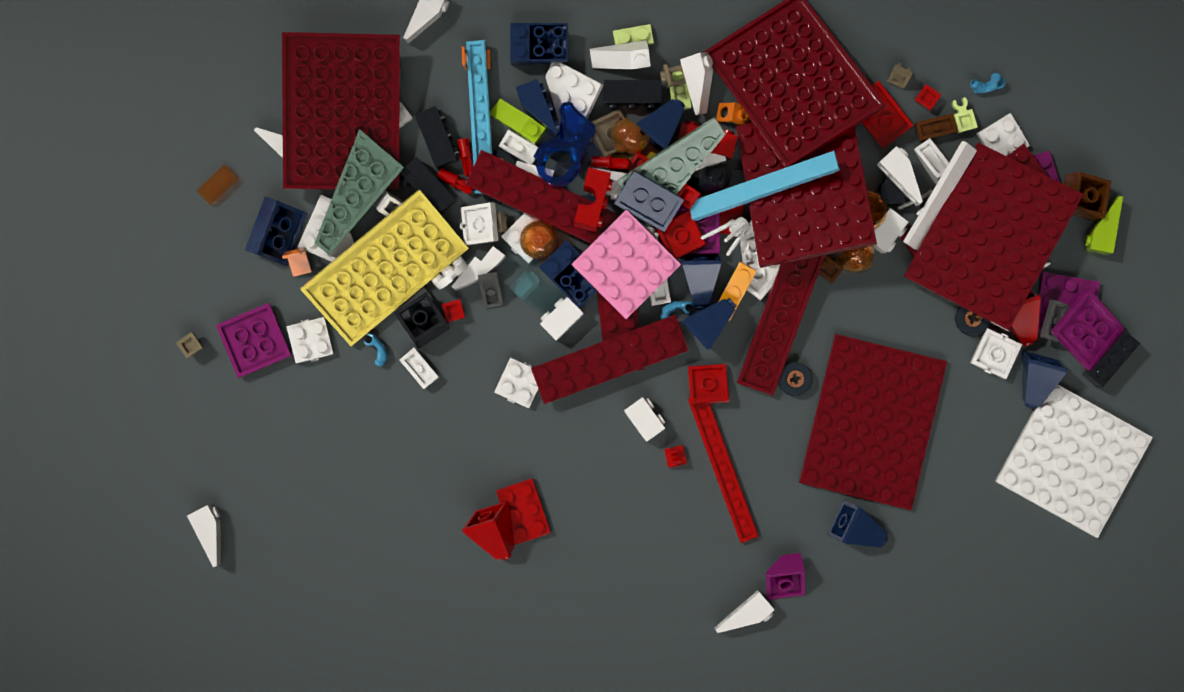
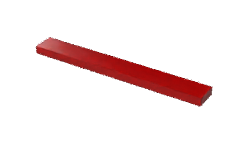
M710 404L690 405L740 543L759 537Z

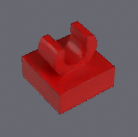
M683 445L664 449L668 468L687 464Z

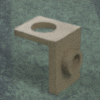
M667 64L663 65L660 77L662 83L666 84V88L687 84L682 65L668 68ZM674 71L682 72V80H673L672 73Z

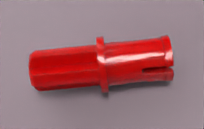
M462 138L457 140L460 151L459 160H462L464 175L469 177L473 168V154L469 138Z
M593 155L591 167L605 168L609 171L612 168L629 169L630 160L626 158H613L612 155H609V157Z
M444 167L438 172L437 178L450 184L451 188L455 187L468 195L472 193L473 189L465 185L466 180L462 179L459 174L455 175L444 169Z

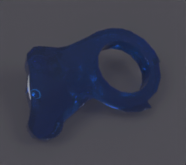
M564 102L559 109L561 116L559 135L543 143L533 156L537 159L536 168L538 175L545 183L551 186L562 187L576 179L582 165L586 145H594L593 138L597 134L596 126L582 115L571 102ZM558 151L569 153L571 156L569 170L559 177L549 176L545 169L549 156Z

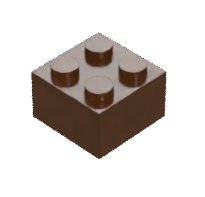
M1080 171L1066 174L1064 185L1084 194L1073 216L1090 221L1104 219L1107 211L1111 181Z

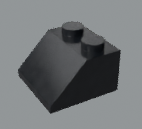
M427 292L394 312L417 349H420L450 329Z

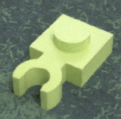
M965 97L961 99L962 106H958L956 100L952 101V107L957 111V114L953 116L958 134L978 127L973 110L966 109L968 101Z

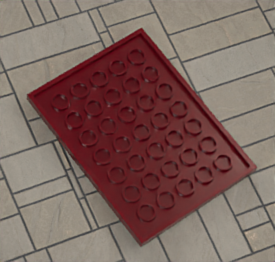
M784 0L704 51L708 52L712 58V68L785 168L798 164L886 108V104L806 0Z
M282 32L283 189H336L359 129L399 162L400 35ZM399 174L385 190H399Z
M752 122L736 126L745 182L785 168ZM855 127L803 160L806 161L834 151L840 171L749 202L760 268L877 244Z
M978 142L974 148L977 150L958 184L943 204L904 274V278L1009 331L1084 194Z
M834 334L798 483L912 511L947 361Z

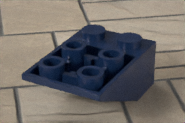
M510 23L511 65H540L568 62V23Z
M536 79L516 87L524 112L544 126L546 131L558 140V134L561 133V129L557 119L553 120L552 118L554 111L550 101L546 102L545 100L547 93L543 83L539 84Z
M565 240L538 267L580 308L597 290L571 265L581 254Z

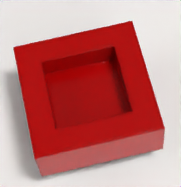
M925 84L914 101L930 111L942 94Z
M460 299L442 304L447 323L466 318Z

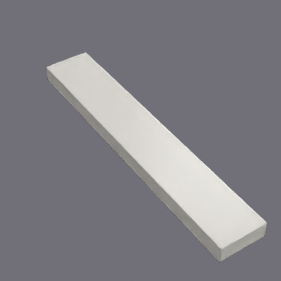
M962 141L903 241L917 251L943 204L958 184L977 151L967 142Z

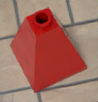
M1030 291L1010 328L1014 337L1023 346L1034 344V341L1038 338L1041 298L1039 294Z
M508 501L476 510L463 527V533L496 560L509 559L514 549Z

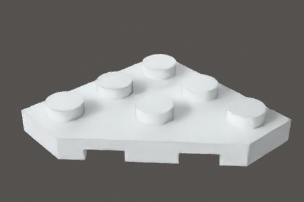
M562 62L551 63L545 77L560 127L575 136H580L585 124L583 121H587L603 88V84Z
M320 195L298 247H305L306 251L332 262L352 246L354 241L351 232H349L330 255L315 244L318 232L332 200Z
M751 220L749 223L750 228L740 240L741 256L743 263L757 270L747 291L761 301L772 287L780 264L760 268Z

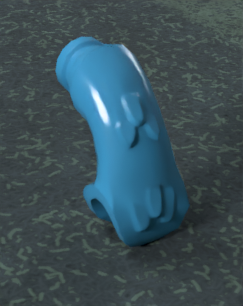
M999 73L992 74L991 80L986 83L980 82L978 79H973L970 82V86L975 93L991 92L1003 88L1006 84L1005 79Z
M673 301L661 308L662 314L660 317L661 319L670 317L676 309H682L686 314H691L692 312L686 311L685 306L687 304L694 306V304L690 301Z
M367 334L372 337V342L364 341V344L377 348L375 365L382 367L388 359L386 347L374 334Z

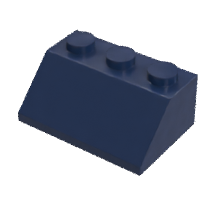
M264 197L245 251L287 266L288 258L283 259L282 255L294 249L307 212L278 200Z

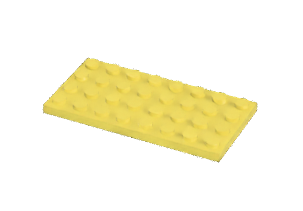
M418 190L300 289L345 341L352 346L469 248L424 194Z

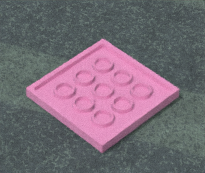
M625 210L571 265L627 319L681 264Z

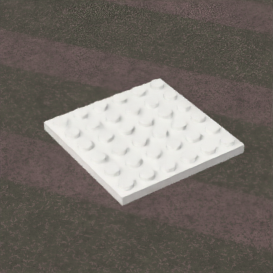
M1057 385L1040 407L1036 406V409H1034L995 482L1093 537L1098 538L1153 437Z

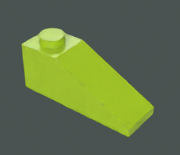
M499 99L490 111L492 117L535 146L546 133L544 126L502 99Z
M1118 196L1111 201L1107 207L1105 218L1098 219L1089 233L1086 234L1084 239L1085 251L1105 255L1114 253L1123 201L1122 196Z

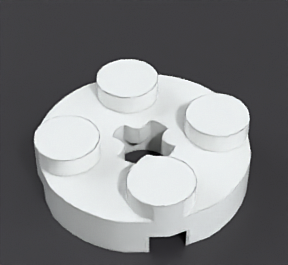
M461 256L452 263L453 266L448 265L441 271L443 275L439 274L432 280L439 290L451 283L452 279L459 276L468 267Z

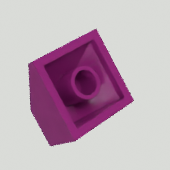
M801 553L781 555L766 572L767 600L805 595V569Z

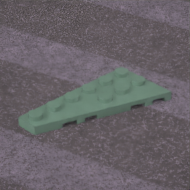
M713 117L633 170L640 172L678 194L691 178L694 171L700 167L703 160L713 151L726 134L716 118ZM633 170L617 180L621 188L624 187ZM645 222L648 227L652 226L651 224Z
M360 129L315 240V244L328 255L334 251L404 168Z

